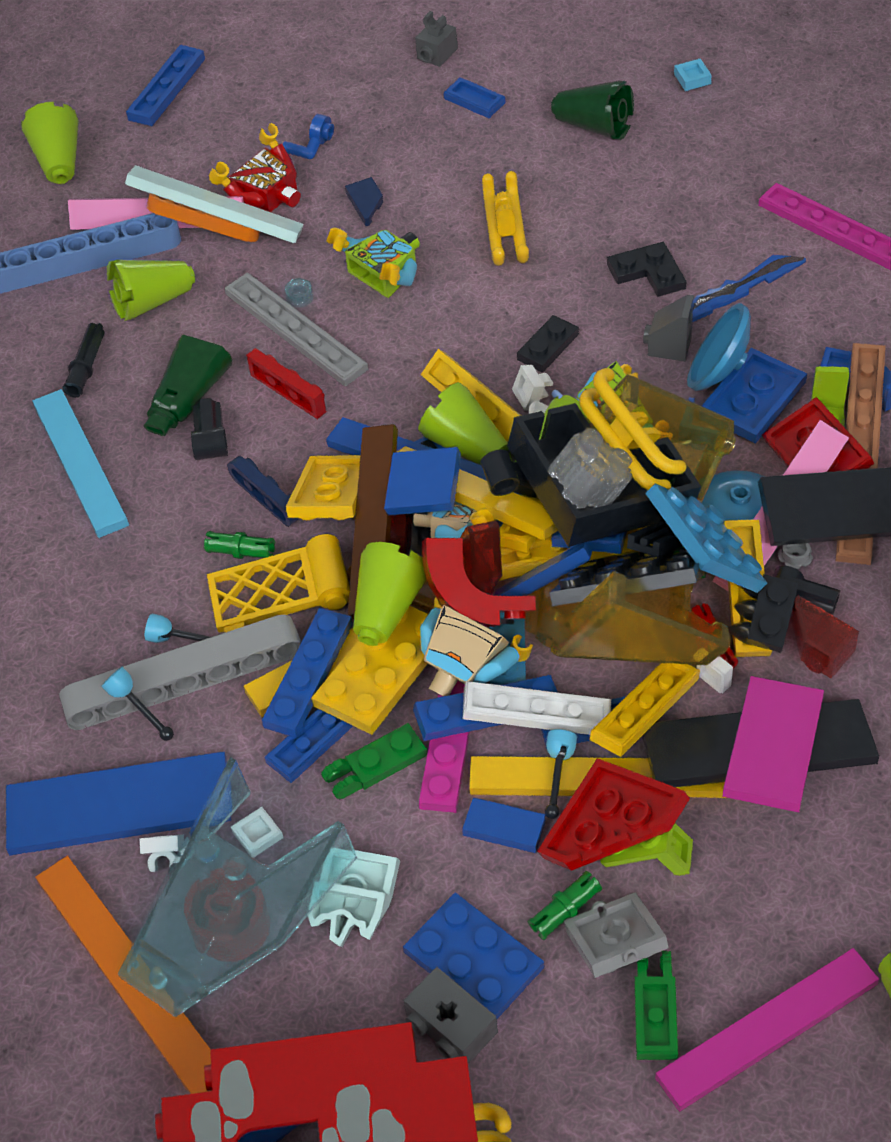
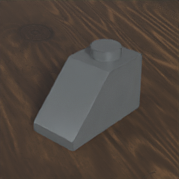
M686 295L655 312L652 325L646 324L643 343L648 344V356L686 361L692 338L694 295Z

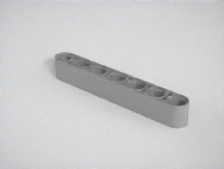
M277 615L123 667L133 680L131 692L146 707H150L222 683V680L225 682L293 659L301 644V639L293 619L288 615ZM119 668L71 683L60 691L59 698L67 726L70 729L81 730L120 717V715L123 716L138 711L126 696H110L101 687Z

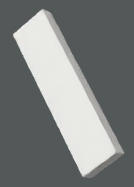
M466 681L462 719L547 730L561 729L590 735L591 730L611 712V699Z

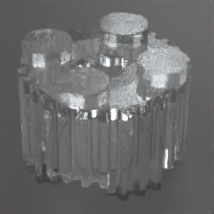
M586 428L581 434L577 433V435L575 434L549 466L548 473L551 474L552 478H558V482L564 485L562 493L566 500L569 499L571 501V504H576L579 509L585 508L587 505L590 507L593 505L596 508L612 504L630 482L632 474L630 473L631 469L628 467L632 463V459L623 449H615L610 447L607 442L604 443L603 437L598 431Z

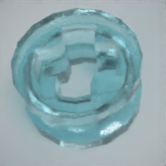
M297 278L286 284V300L291 306L304 307L312 302V285L308 280Z

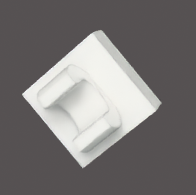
M521 365L512 391L524 411H529V406L535 400L540 401V399L549 396L545 386H552L553 381L547 373L538 374L533 365Z
M184 834L140 838V854L152 853L148 859L150 872L158 870L157 861L160 856H166L169 859L170 870L178 868L179 858L174 851L184 850Z

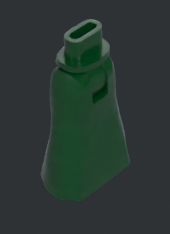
M182 335L175 345L163 378L153 396L151 407L147 411L148 419L144 424V428L151 433L166 436L170 428H176L179 425L178 422L185 421L193 412V406L203 398L209 389L231 367L232 357L230 353L221 345Z

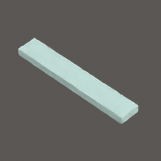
M136 165L127 174L125 184L292 243H296L304 224Z

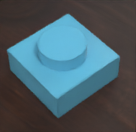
M701 59L674 66V75L685 91L711 84L712 75Z

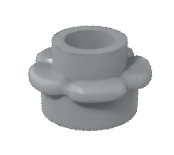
M809 543L783 545L782 549L778 551L779 560L782 563L784 562L786 566L800 569L801 566L807 567L813 560Z

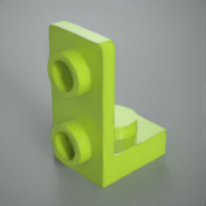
M818 366L815 368L811 400L817 397L845 427L844 405L849 380V368Z
M675 823L670 831L602 858L600 863L605 867H612L657 858L674 875L690 874L693 839Z

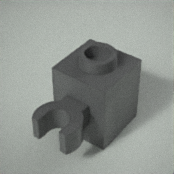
M429 11L423 18L425 28L415 37L417 59L441 67L458 49L456 27L447 24L444 15L435 20L433 12Z

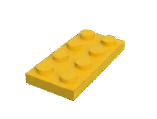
M409 606L385 643L370 646L358 640L312 696L313 706L373 735L428 664L424 661L420 638V626L428 614Z

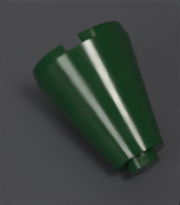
M618 80L560 91L552 100L551 110L559 121L611 139L622 140L631 126L626 125L628 116H633L634 95L631 86L625 85L626 81Z

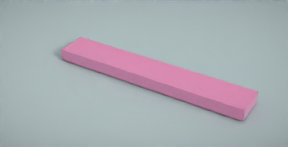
M225 196L244 203L243 196ZM148 198L69 199L70 230L94 229L152 214L146 208ZM177 221L179 228H200Z
M820 420L783 475L827 472L849 437ZM762 506L753 520H759L763 562L765 566L777 546L770 545ZM715 576L713 582L728 591V581Z

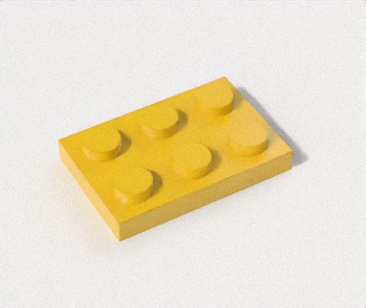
M360 455L310 456L286 505L288 518H300L302 520H313L315 518L345 520L354 518L357 505Z

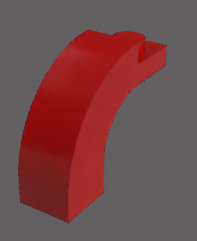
M426 538L422 541L425 576L432 592L442 605L485 627L499 626L500 613H504V619H526V613L536 610V596H494L477 589L470 582L464 570L463 538Z

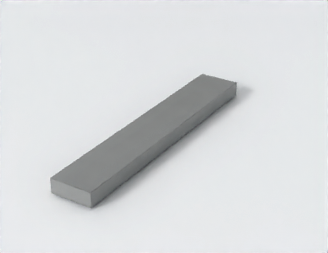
M248 272L224 288L228 297L346 387L368 371V363Z

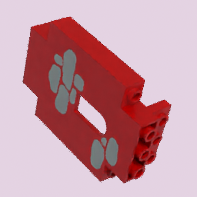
M412 1022L211 1049V1065L204 1066L207 1092L161 1098L162 1113L155 1115L157 1139H163V1142H238L244 1134L250 1131L318 1122L320 1142H478L467 1056L417 1063Z

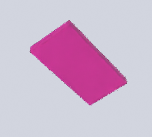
M754 676L750 677L722 797L799 813L824 690Z

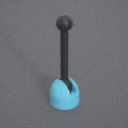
M153 613L150 614L147 620L144 635L146 641L155 643L165 642L171 636L195 641L210 638L205 635L173 629L172 623L168 618Z
M123 666L101 685L110 696H126L156 727L162 740L168 741L172 739L174 735L172 728L164 726L131 692L133 680Z
M555 729L549 731L547 735V752L555 759L550 803L545 808V815L549 819H555L560 814L557 801L563 760L569 759L576 749L577 735L567 730Z

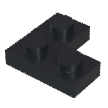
M664 241L607 257V266L617 285L647 277L657 297L686 289L687 281Z

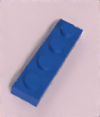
M179 45L126 111L128 120L153 126L204 62V50Z
M323 608L318 609L262 718L265 729L297 738L313 706L311 698L326 680L353 626L351 616Z
M551 675L502 685L558 692ZM464 692L415 702L413 712L424 741L503 724L462 719Z

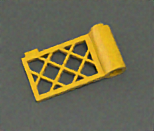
M330 534L313 537L308 541L306 547L207 574L216 628L219 633L235 630L277 615H288L317 606L338 610L349 602L350 585L340 543L337 537ZM301 560L302 566L295 575L283 571L288 563ZM264 570L270 573L261 585L250 580L256 572ZM277 577L289 582L281 593L269 589ZM233 580L237 583L226 594L218 590V582ZM245 586L256 591L247 603L236 598ZM296 586L308 590L309 597L298 600L289 598ZM264 595L275 600L269 608L261 610L255 607ZM231 604L242 609L237 617L223 620L222 614Z

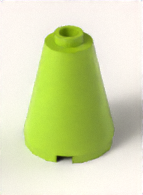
M54 102L37 104L26 111L25 119L21 121V127L46 178L50 182L64 184L71 180L75 174L79 121L75 110L69 105L63 104V107L55 106Z
M114 260L109 261L107 265V281L113 280L114 290L109 291L117 314L121 319L125 318L124 321L132 320L190 291L192 284L195 283L194 271L184 261Z
M459 382L450 385L438 395L442 401L436 408L430 405L420 420L418 430L425 438L444 448L458 447L462 457L481 465V459L489 452L501 449L508 451L509 449L507 441L468 388Z
M369 543L361 553L353 631L358 635L360 642L370 646H377L378 643H385L427 580L423 567V558L413 551L410 552L409 556L398 552L400 546L393 543Z

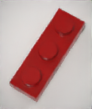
M256 348L246 355L252 377L317 420L326 413L325 395L319 386L310 384L302 379L296 371L287 369L279 364L273 356L266 355Z

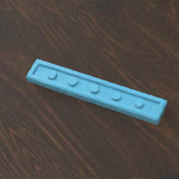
M62 389L32 400L35 410L97 537H103L129 526L127 517Z

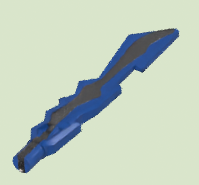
M772 255L739 281L726 280L720 288L708 289L707 293L697 295L693 303L692 322L712 314L716 308L726 306L749 295V289L764 280L768 284L804 264L806 258Z

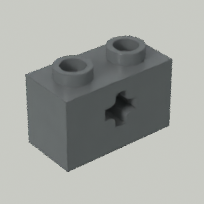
M438 967L403 1000L407 1016L405 1018L406 1022H412L413 1031L418 1035L423 1036L426 1033L436 1041L435 1047L445 1059L467 1056L469 1064L498 1033L497 1017Z

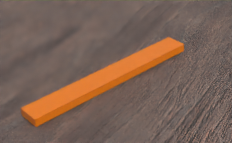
M68 855L35 876L38 884L189 1094L207 1092L204 1066L211 1065V1049Z

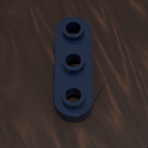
M237 456L227 464L228 471L234 481L285 526L289 527L300 519L288 518L286 505L291 494L286 495L271 476H264L250 458L245 459L242 456Z

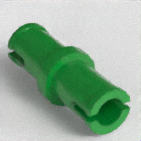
M208 531L206 536L211 539L205 538L204 549L207 553L231 554L237 559H243L244 556L266 558L273 556V553H269V551L275 552V540L273 538L247 536L245 532L226 534Z
M583 872L563 892L557 891L554 893L552 901L527 921L535 933L539 931L538 936L542 940H545L564 920L577 916V910L594 895L602 891V886L595 877L590 879L592 876L590 872Z

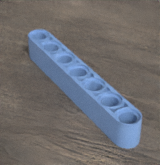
M152 213L0 252V294L105 267L109 261L132 260L173 249L181 242L177 220Z

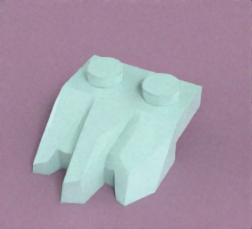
M324 845L316 880L311 879L305 905L311 927L319 926L331 920L329 939L340 947H343L354 926L359 927L361 936L370 940L391 903L400 860L391 856Z

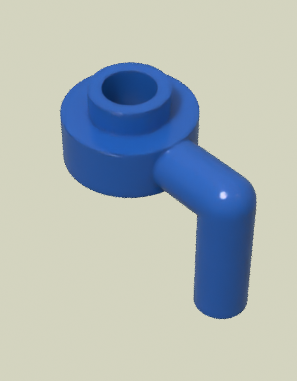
M316 114L310 125V140L307 147L284 141L283 146L287 153L306 159H313L320 144L323 145L326 140H330L333 136L334 124H332L331 118L322 114Z

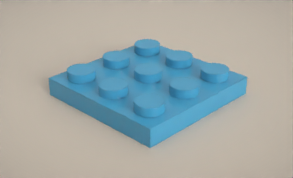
M656 483L645 493L695 563H699L700 570L757 593L767 584L760 574L762 570L761 565L751 555L745 554L741 548L743 545L742 540L736 533L724 526L722 523L725 520L724 516L713 505L706 507L693 496L686 498L673 487L667 489Z

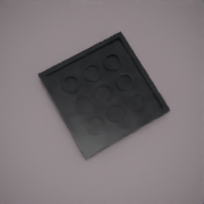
M684 547L659 557L649 554L638 555L637 551L617 554V558L604 561L603 557L575 568V571L567 573V578L560 579L559 584L549 594L552 606L693 584L697 583L706 572L700 570L699 563H695Z

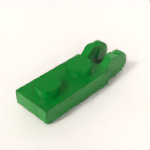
M407 723L345 756V759L339 758L333 761L332 764L325 766L321 776L325 782L329 783L352 771L354 775H350L342 781L340 780L332 789L337 799H344L362 788L365 790L426 757L427 748L410 724Z
M662 951L660 956L662 976H647L648 958L637 961V976H635L636 1060L678 1059L675 977H672L671 951Z

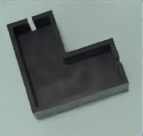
M576 403L548 409L540 440L545 418L542 411L514 417L507 447L568 547L650 526L664 520L645 494L648 490L634 480L613 451H606ZM669 437L658 439L655 442L659 450L668 458L683 460ZM640 448L629 449L649 475L656 479L668 480L671 483V487L677 489L686 498L690 496L698 498L701 485L687 464L686 470L682 474H669L657 468Z

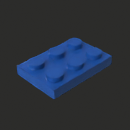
M750 348L742 367L739 370L733 369L702 404L699 417L756 444L762 437V434L767 431L804 386L807 380V373Z
M456 892L403 946L404 953L428 973H431L438 967L492 1012L497 1019L545 967L544 961Z

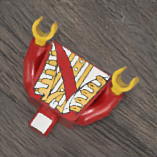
M270 123L268 130L272 136L267 135L263 128H261L259 140L264 145H270L271 150L264 148L229 177H227L229 167L221 161L209 173L211 183L215 185L222 184L224 186L223 190L228 196H243L245 204L268 212H272L282 203L295 207L301 198L300 192L297 191V172L292 159L283 144H279L276 140L278 135L277 126Z

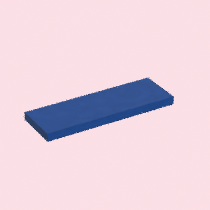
M225 751L6 785V850L9 856L232 821Z

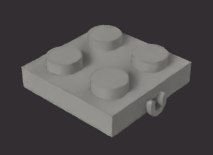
M636 892L607 904L604 901H597L593 904L592 910L564 920L568 936L595 978L669 948L666 935ZM599 906H603L604 909L601 913L597 910Z

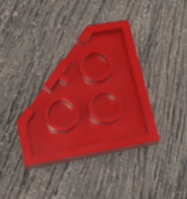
M597 758L537 852L544 859L573 871L670 831L690 798L684 790Z

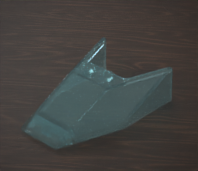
M232 757L229 758L173 860L118 972V976L175 1017L281 947L357 859L346 828L339 821L271 864L260 863L216 835L215 833L251 794L237 761Z

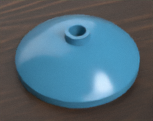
M742 303L735 304L722 315L710 330L691 364L687 377L688 387L695 391L707 389L724 380L733 369L739 370L747 358L745 350L750 340L751 316L747 306Z
M741 470L715 474L700 483L701 489L697 500L706 507L713 505L724 516V521L753 520L762 507L758 481L761 477L765 476Z

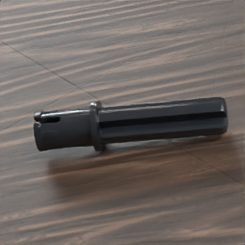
M91 322L88 324L75 359L68 365L69 374L63 385V391L70 397H80L83 394L87 379L93 374L92 365L105 334L101 323L95 324Z

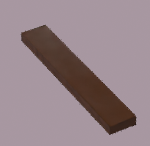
M394 424L364 427L362 429L348 615L352 619H354L361 553L369 543H390L392 515H387L384 506L392 455L397 451L398 429Z

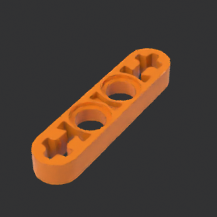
M149 193L146 208L152 213L247 242H256L259 239L260 231Z

